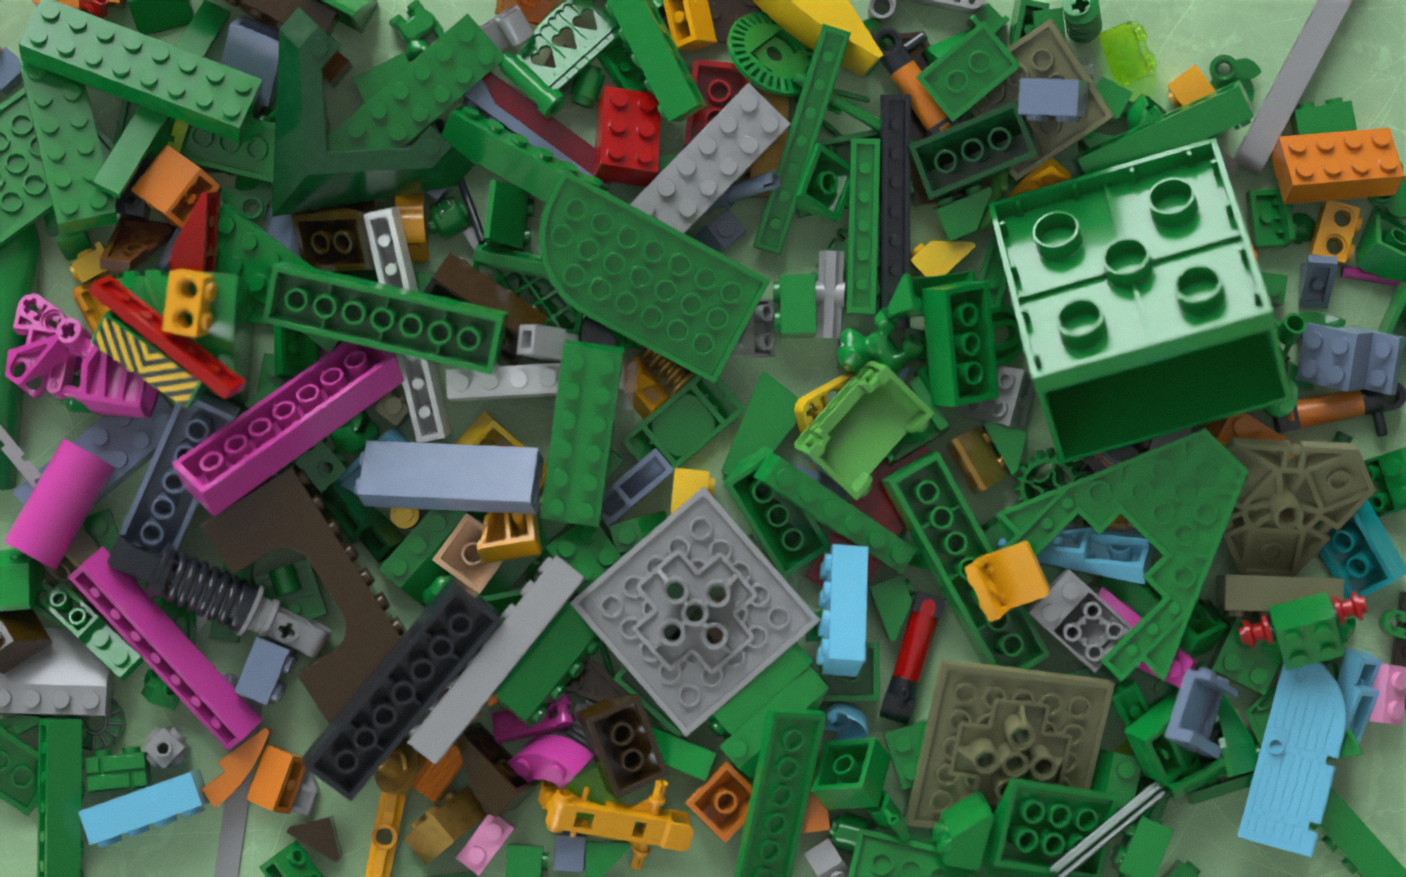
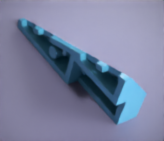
M1120 523L1118 528L1104 530L1101 534L1093 527L1061 531L1036 556V559L1044 564L1145 585L1146 580L1142 576L1150 569L1153 545L1134 526L1128 527L1127 523ZM1000 538L998 550L1008 543L1005 538Z

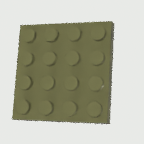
M1051 18L1007 48L1021 66L970 108L973 115L977 117L1013 101H1018L1019 103L1020 78L1089 81L1087 117H1079V122L1056 121V116L1050 115L1049 121L1028 120L1034 130L1044 157L1009 170L1015 181L1021 180L1050 158L1056 157L1115 117Z

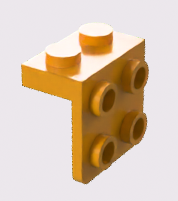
M1026 541L980 556L965 568L968 582L974 588L979 599L980 608L986 614L989 622L999 619L1011 608L1044 598L1051 591L1031 545Z

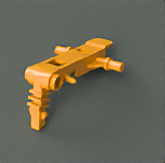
M540 779L539 781L540 792L537 801L540 802L543 810H547L545 822L548 830L555 833H561L563 830L571 831L570 836L572 838L576 836V833H583L628 841L633 847L634 856L630 867L634 870L636 868L638 870L642 869L644 859L650 853L649 845L675 851H686L691 845L694 830L689 825L691 821L689 813L674 809H660L665 804L666 798L664 795L668 786V782L663 779L662 783L661 779L656 780L654 791L649 794L646 800L634 805L607 800L604 806L587 800L588 787L584 788L580 797L568 789H561L555 786V783L548 780ZM577 813L594 814L591 824L587 822V819L581 820L577 818ZM641 822V826H635V823Z

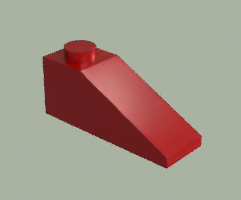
M208 191L200 194L172 247V253L169 257V268L171 271L186 269L196 272L216 273L220 191Z

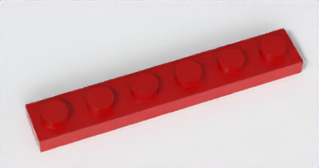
M111 275L92 283L88 292L100 304L116 313L123 322L135 328L146 340L153 342L169 358L176 360L192 376L209 386L215 394L227 399L242 390L246 383L244 379L189 336L162 331L164 317Z

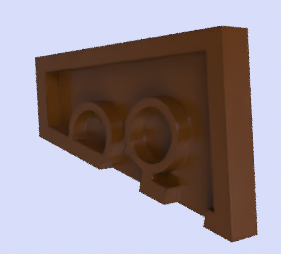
M120 217L100 258V269L110 270L114 273L132 271L167 243L177 227L165 222Z

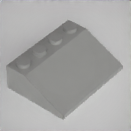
M45 628L52 643L3 675L0 672V714L111 717L114 672L67 628Z

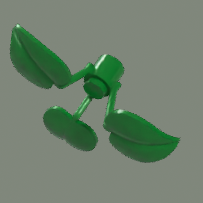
M1304 312L1301 314L1290 313L1282 322L1276 320L1275 326L1278 340L1285 345L1282 352L1283 362H1285L1292 345L1303 338V332L1306 330L1308 322L1339 328L1345 326L1346 319L1327 313ZM1290 378L1287 379L1292 400L1262 408L1263 411L1273 418L1281 419L1286 417L1296 406L1298 389L1295 382Z

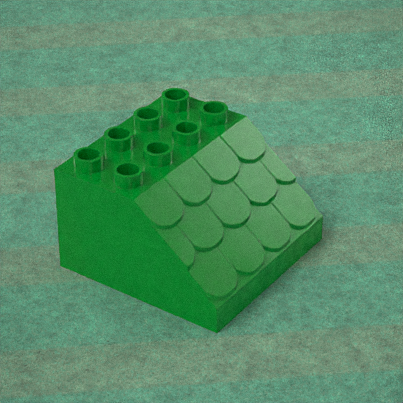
M1216 137L988 203L1031 376L1060 464L1292 400L1272 309Z

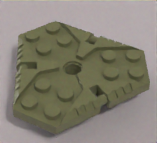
M1233 437L1224 446L1249 470L1223 535L1240 575L1295 577L1330 540L1328 531L1332 527L1339 530L1376 490L1356 443L1299 441L1298 444H1291L1289 440H1257L1255 438ZM1289 455H1295L1294 459H1289Z

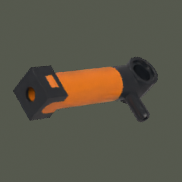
M882 28L875 33L873 39L883 53L879 60L903 95H911V108L927 130L926 135L929 137L960 124L957 119L952 122L916 79V76L922 71L910 53L928 41L925 33L920 32L905 43H902L900 34L893 28ZM882 38L890 39L893 42L894 48L889 51L883 50L879 46V40Z
M1398 383L1395 400L1392 404L1384 401L1383 393L1366 389L1350 392L1339 391L1298 399L1296 406L1289 415L1281 419L1273 418L1275 432L1282 433L1372 415L1376 436H1386L1388 431L1384 412L1400 408L1406 401V390Z

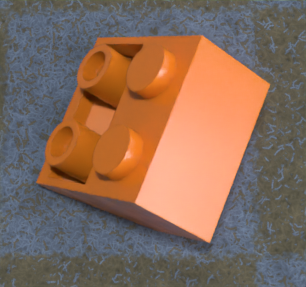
M166 145L132 187L131 191L172 226L182 230L202 192L217 191L221 185L196 164L169 145Z

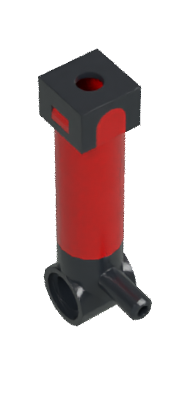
M916 591L879 717L908 725L920 680L946 599Z

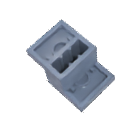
M1308 322L1306 330L1303 332L1296 380L1347 392L1366 389L1394 395L1397 391L1405 337L1356 326L1335 328Z

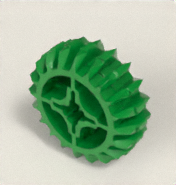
M1053 447L1047 448L1046 452L1037 450L1035 453L1036 458L1032 455L1026 457L1028 465L1020 464L1019 469L1024 474L1015 475L1014 477L1015 480L1021 482V486H1015L1013 489L1015 492L1021 491L1022 495L1016 499V502L1022 503L1036 497L1034 488L1041 495L1053 490L1049 485L1043 483L1052 482L1057 488L1067 485L1064 479L1065 471L1063 468L1069 474L1071 482L1089 476L1090 472L1080 471L1084 465L1082 460L1075 463L1073 460L1060 464L1057 452H1055ZM1053 463L1046 477H1035L1044 465Z

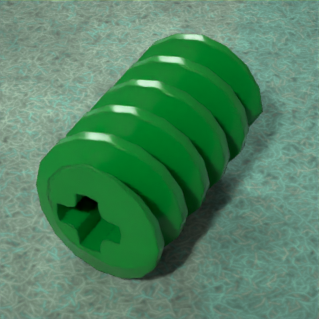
M1063 0L1062 10L1067 34L1070 39L1081 44L1095 40L1102 30L1099 0Z

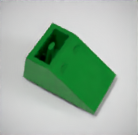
M1179 687L1124 730L1144 774L1164 786H1167L1187 770L1196 753L1165 737L1180 690Z

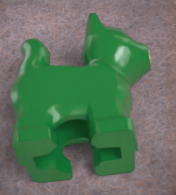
M414 0L407 6L409 10L406 13L412 16L410 20L406 21L400 14H397L389 21V25L398 31L401 39L406 43L407 50L405 55L410 61H413L429 47L426 42L421 40L432 32L435 33L437 39L444 34L441 24L432 13L424 9L419 0Z

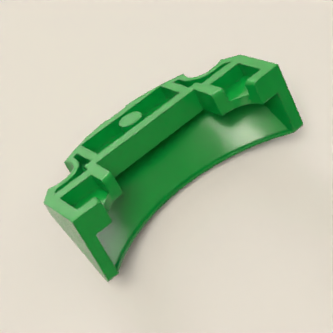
M965 271L929 277H911L910 274H904L886 309L887 318L901 319L924 316L921 289L962 281H976L975 272Z

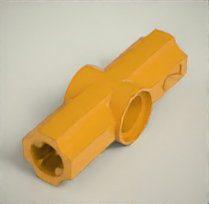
M381 790L375 825L371 833L372 841L365 877H391L407 795H391ZM381 828H388L392 831L393 840L391 843L385 844L379 840L378 833Z

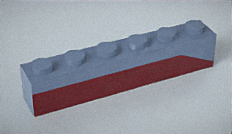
M489 72L462 96L464 98L462 103L465 106L479 109L487 115L486 118L488 120L500 122L511 133L523 135L534 146L551 151L557 159L570 162L578 168V171L587 176H593L595 148L553 117L548 119L537 110V105L492 72ZM601 180L602 184L607 187H609V185L612 183L610 181Z

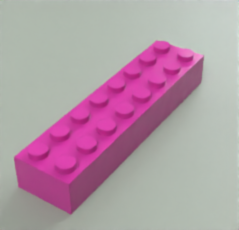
M345 341L172 464L183 486L213 516H216L405 380L395 357L390 352Z

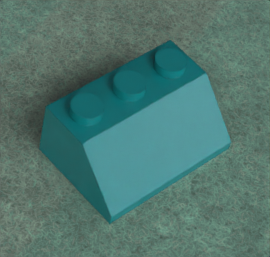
M1369 500L1339 530L1332 527L1328 531L1330 540L1319 550L1333 578L1344 579L1343 595L1346 600L1350 599L1351 592L1356 591L1358 597L1366 596L1397 581L1406 574V565Z

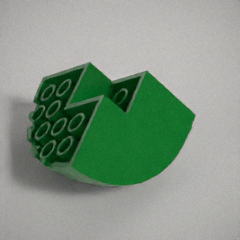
M135 270L116 273V275L113 274L114 279L164 317L169 274H166L163 270H145V275L139 274L140 271ZM201 272L214 275L213 283L217 286L215 299L212 302L210 301L209 313L213 315V322L208 334L199 337H189L246 381L241 391L227 399L215 394L209 386L205 390V393L239 407V405H244L248 401L255 325L247 320L250 284L235 274ZM191 282L190 291L196 296L197 287ZM187 311L186 320L192 325L193 316Z

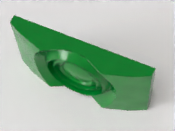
M697 375L625 435L621 442L638 462L657 448L675 470V468L683 465L697 451L746 411V408L720 377H718L716 383H713Z

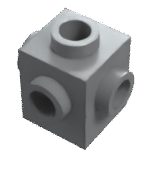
M168 726L163 727L161 730L157 727L145 739L148 742L143 748L148 753L146 759L158 769L160 766L164 769L171 766L176 768L187 757L184 753L190 747L185 742L187 737L176 727L171 728ZM163 742L169 747L166 754L159 749V745Z

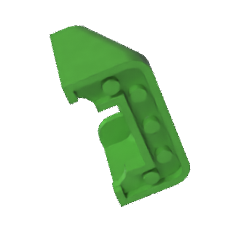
M870 361L854 374L802 432L794 443V448L847 495L857 501L858 498L866 496L872 488V477L869 474L907 432L914 433L925 430L930 424V418L934 412L886 365Z

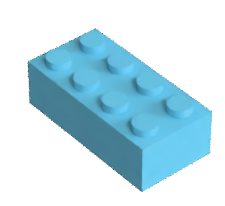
M833 544L829 554L825 553L824 562L820 564L819 579L824 580L823 590L819 592L818 606L823 608L822 619L818 622L817 634L822 636L821 647L817 649L816 661L817 665H821V674L856 677L865 662L868 547Z
M200 769L79 811L89 845L98 843L99 847L102 848L121 841V834L126 833L127 837L130 838L149 831V824L154 823L155 827L158 828L177 821V814L182 813L183 817L186 818L205 811L204 805L210 803V801L201 790L205 787V783Z

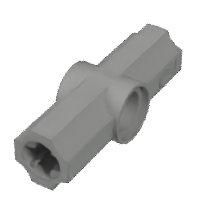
M819 250L818 281H816L815 285L817 307L816 338L840 339L842 308L845 305V282H843L844 251Z

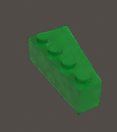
M1104 576L1098 585L1100 589L1102 586L1107 587L1117 598L1129 605L1142 618L1163 599L1147 581L1143 585ZM1199 603L1194 607L1179 645L1193 659L1212 650L1229 626L1221 619L1215 622L1205 615L1208 610Z

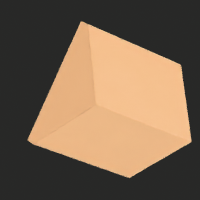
M466 513L432 560L470 589L480 594L505 560L483 563L476 550L478 541L482 537L483 522Z

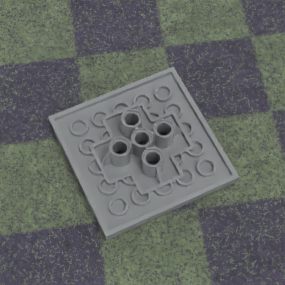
M704 486L570 602L686 737L820 621L810 607ZM674 582L680 583L684 588L683 595L679 598L671 597L667 592L669 584ZM716 585L722 586L726 590L724 599L720 601L711 599L709 596L711 587ZM691 605H699L703 609L704 614L699 620H691L687 616L686 611ZM671 624L677 625L681 629V635L674 640L668 639L664 634L666 626ZM716 627L723 632V638L719 642L713 643L707 639L706 632L710 628Z

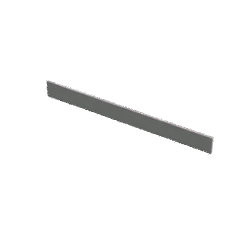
M241 696L261 717L263 704ZM260 723L233 747L232 752L259 732ZM253 772L237 792L225 801L214 877H238L249 801L246 798L252 782Z

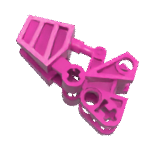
M33 293L24 295L20 299L13 329L18 335H28L26 345L8 350L5 377L20 386L23 391L35 399L49 391L60 400L67 397L76 398L77 401L83 402L90 411L100 416L152 418L160 390L150 386L147 381L134 372L127 370L111 356L102 353L98 347L90 342L92 339L91 333L76 319L68 318L60 309L41 296ZM33 304L40 309V311L38 313H35L32 310L30 311L29 306ZM50 319L58 324L56 329L48 325ZM20 363L26 364L22 376L14 377V368ZM81 369L80 386H71L73 374ZM41 376V386L36 390H31L29 388L31 380Z

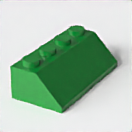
M762 446L741 460L723 483L776 570L785 579L830 549L831 545L813 517L753 478L767 454H775L768 447Z
M431 509L379 567V570L425 608L427 605L422 598L423 591L433 583L436 577L452 575L432 559L466 513L484 522L485 515L487 516L488 512Z
M567 601L493 694L506 710L532 728L535 723L539 724L544 720L548 713L547 708L554 700L558 701L564 695L568 682L572 677L576 678L581 674L585 667L584 662L590 655H595L600 650L603 641L570 602Z

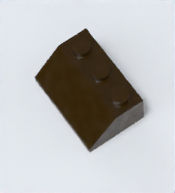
M635 694L602 700L576 712L590 751L594 755L593 758L605 789L613 797L618 799L669 774L639 695Z

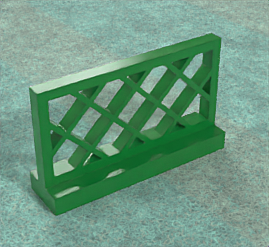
M478 244L474 250L473 268L480 271V265L491 267L498 276L493 281L496 283L501 281L506 289L512 290L516 295L529 286L538 299L531 305L537 306L541 303L550 316L543 326L566 329L565 333L580 336L583 313L578 310L576 311L560 294L559 296L566 306L554 313L545 300L558 293L556 288L542 297L533 284L540 278L550 281L540 255L488 244ZM499 269L506 270V272L502 274ZM512 272L520 273L526 282L515 291L505 278ZM569 309L576 318L575 327L563 326L557 316Z

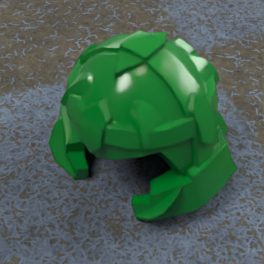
M370 406L329 434L336 450L360 455L362 451H365L366 441H377L379 427L375 422H372L366 413Z

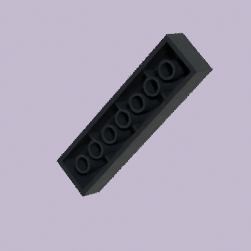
M453 575L302 756L304 767L351 802L503 619L499 610Z

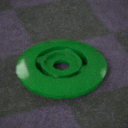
M750 13L734 22L727 36V47L729 55L739 72L752 84L766 92L785 97L799 96L803 87L792 80L798 71L805 76L807 75L814 50L802 44L766 13ZM766 50H775L780 55L781 60H772L767 55Z

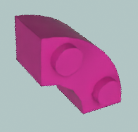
M540 735L529 740L507 763L528 783L534 779H545L563 789L594 755L582 745L568 738L558 735Z

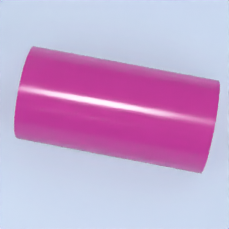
M63 439L5 537L4 542L56 570L115 467Z

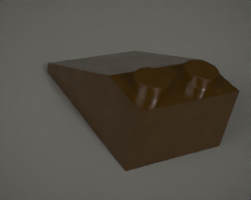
M334 206L304 211L292 216L301 258L314 268L325 271L375 269L362 211Z
M480 722L469 725L456 742L475 797L481 802V808L487 814L493 815L496 818L518 808L539 785L535 779L528 783L507 763L513 756L494 740V736Z

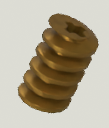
M642 346L641 349H636L634 352L636 354L644 351L640 359L642 362L652 360L648 369L649 371L659 369L655 376L657 380L667 378L663 387L664 389L674 387L670 394L671 397L693 379L694 372L685 370L683 366L645 346Z

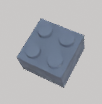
M1020 78L1018 114H1027L1026 120L1049 121L1050 115L1056 116V121L1079 122V117H1087L1089 81Z
M256 637L234 692L265 705L275 704L277 700L281 701L287 688V684L283 683L288 673H293L298 661V657H295L297 650L266 637Z

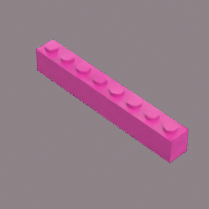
M101 547L68 578L229 751L243 740L263 719L240 694L234 692L235 688L228 683L215 666L196 648L194 643L158 607L155 601L147 594H144L145 591L136 583L135 579L128 573L119 571L107 563L110 553L104 547Z

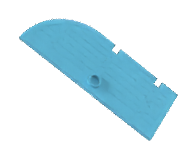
M1321 662L1287 671L1283 663L1237 837L1311 858L1313 857L1319 833L1309 831V824L1313 822L1321 825L1336 767L1325 763L1327 756L1339 758L1346 729V709L1341 690L1332 674Z

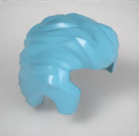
M836 702L823 711L827 714L824 729L837 732V737L834 741L864 739L868 737L867 717L859 707L849 703Z

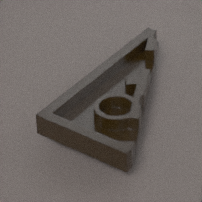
M591 656L584 662L585 667L581 674L576 678L572 677L568 682L565 691L594 702L630 696Z

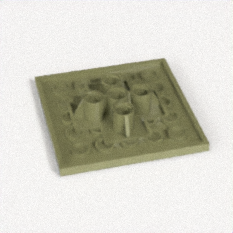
M940 659L905 820L907 826L933 829L934 823L939 822L942 811L975 791L983 792L992 814H994L1011 778L1090 790L1115 685L1113 681Z

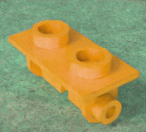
M95 279L84 286L79 285L72 290L73 293H71L93 335L102 316L110 310L108 307L100 304L88 292L92 283L96 281Z

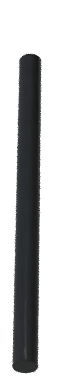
M443 119L435 121L437 130L442 134L445 124ZM463 178L458 183V187L479 244L486 243L483 238L484 230L465 178Z

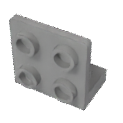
M996 365L999 398L962 405L960 416L983 422L989 421L1025 431L1036 391L1031 373L1021 369Z

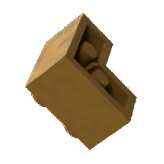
M468 785L459 793L454 788L441 799L444 803L443 806L440 807L436 803L409 826L413 831L404 837V840L425 865L487 815L480 806L481 802L475 797V794Z

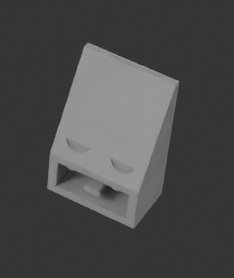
M1064 568L1049 585L1050 594L1035 600L1026 611L1095 673L1103 665L1100 660L1133 627L1072 571Z

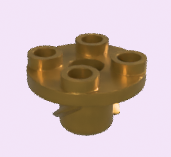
M405 737L375 772L377 786L385 793L391 795L408 794L420 769L426 763V757L407 743L410 740L409 738Z

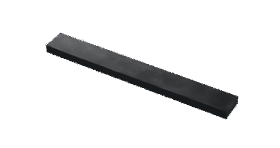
M880 95L879 311L883 307H888L902 276L910 274L911 151L909 145L911 144V95ZM910 318L898 319L899 322L894 327L910 328Z

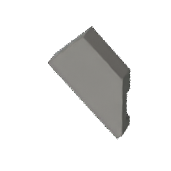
M307 769L291 811L310 817L320 788L313 773Z

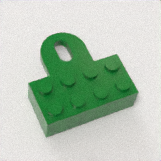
M962 281L921 289L932 405L958 407L999 398L996 365L1013 361L1019 355L1024 345L1015 309L1009 306H991L989 281ZM1006 326L1009 331L1008 338L1004 342L995 343L994 330L997 327Z

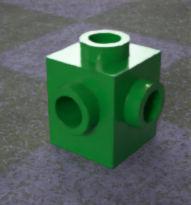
M149 669L144 677V687L141 691L142 696L149 703L175 711L180 698L153 669Z

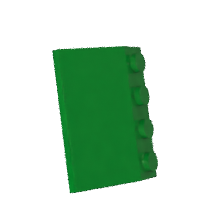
M1011 778L993 814L994 818L982 858L994 866L1051 874V866L1116 814L1120 795ZM1109 843L1073 871L1069 877H1102Z

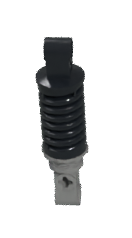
M120 534L107 559V563L113 568L147 581L144 594L153 595L157 598L163 596L168 603L174 602L175 598L178 597L176 606L179 608L184 607L186 601H188L186 607L188 612H194L196 606H199L196 613L199 617H203L208 610L207 620L210 622L215 621L217 615H219L217 624L219 626H229L230 631L235 632L238 636L243 635L248 629L256 632L260 638L267 635L281 643L296 648L305 655L319 658L332 632L327 626L317 621L309 620L280 607V601L265 598L263 596V585H252L246 579L240 580L238 575L230 576L227 570L220 572L218 566L213 565L210 567L207 561L199 563V559L196 556L188 559V554L185 551H181L178 554L173 544L169 542L159 552L130 536ZM287 623L292 624V628H288L286 631L282 630V626H286Z

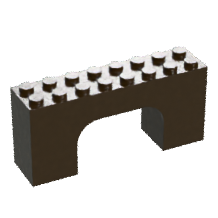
M294 466L201 524V526L233 575L268 552L278 548L294 549L302 553L311 563L341 610L346 622V632L342 643L301 669L297 674L330 724L404 633H406L407 629L399 616L393 618L388 609L391 604L382 591L377 593L372 584L375 582V579L367 567L363 569L360 567L356 560L360 557L351 542L348 544L344 542L341 534L344 532L335 517L330 520L326 514L325 509L328 506L320 493L314 495L309 485L312 482L304 469L298 470Z

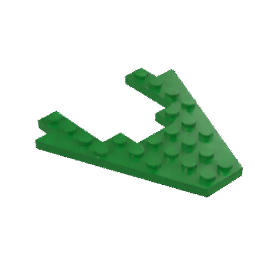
M1203 429L999 511L996 515L1016 534L1003 548L1026 541L1031 545L1035 556H1037L1078 514L1099 534L1122 514L1163 555L1142 576L1163 599L1100 661L1121 682L1142 661L1163 681L1168 675L1249 470L1207 429Z

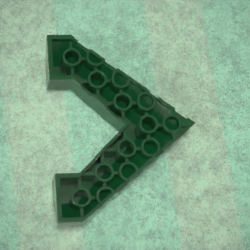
M300 7L296 9L279 29L271 217L457 186L475 164L432 125L428 127L412 147L330 151L324 68L344 46Z

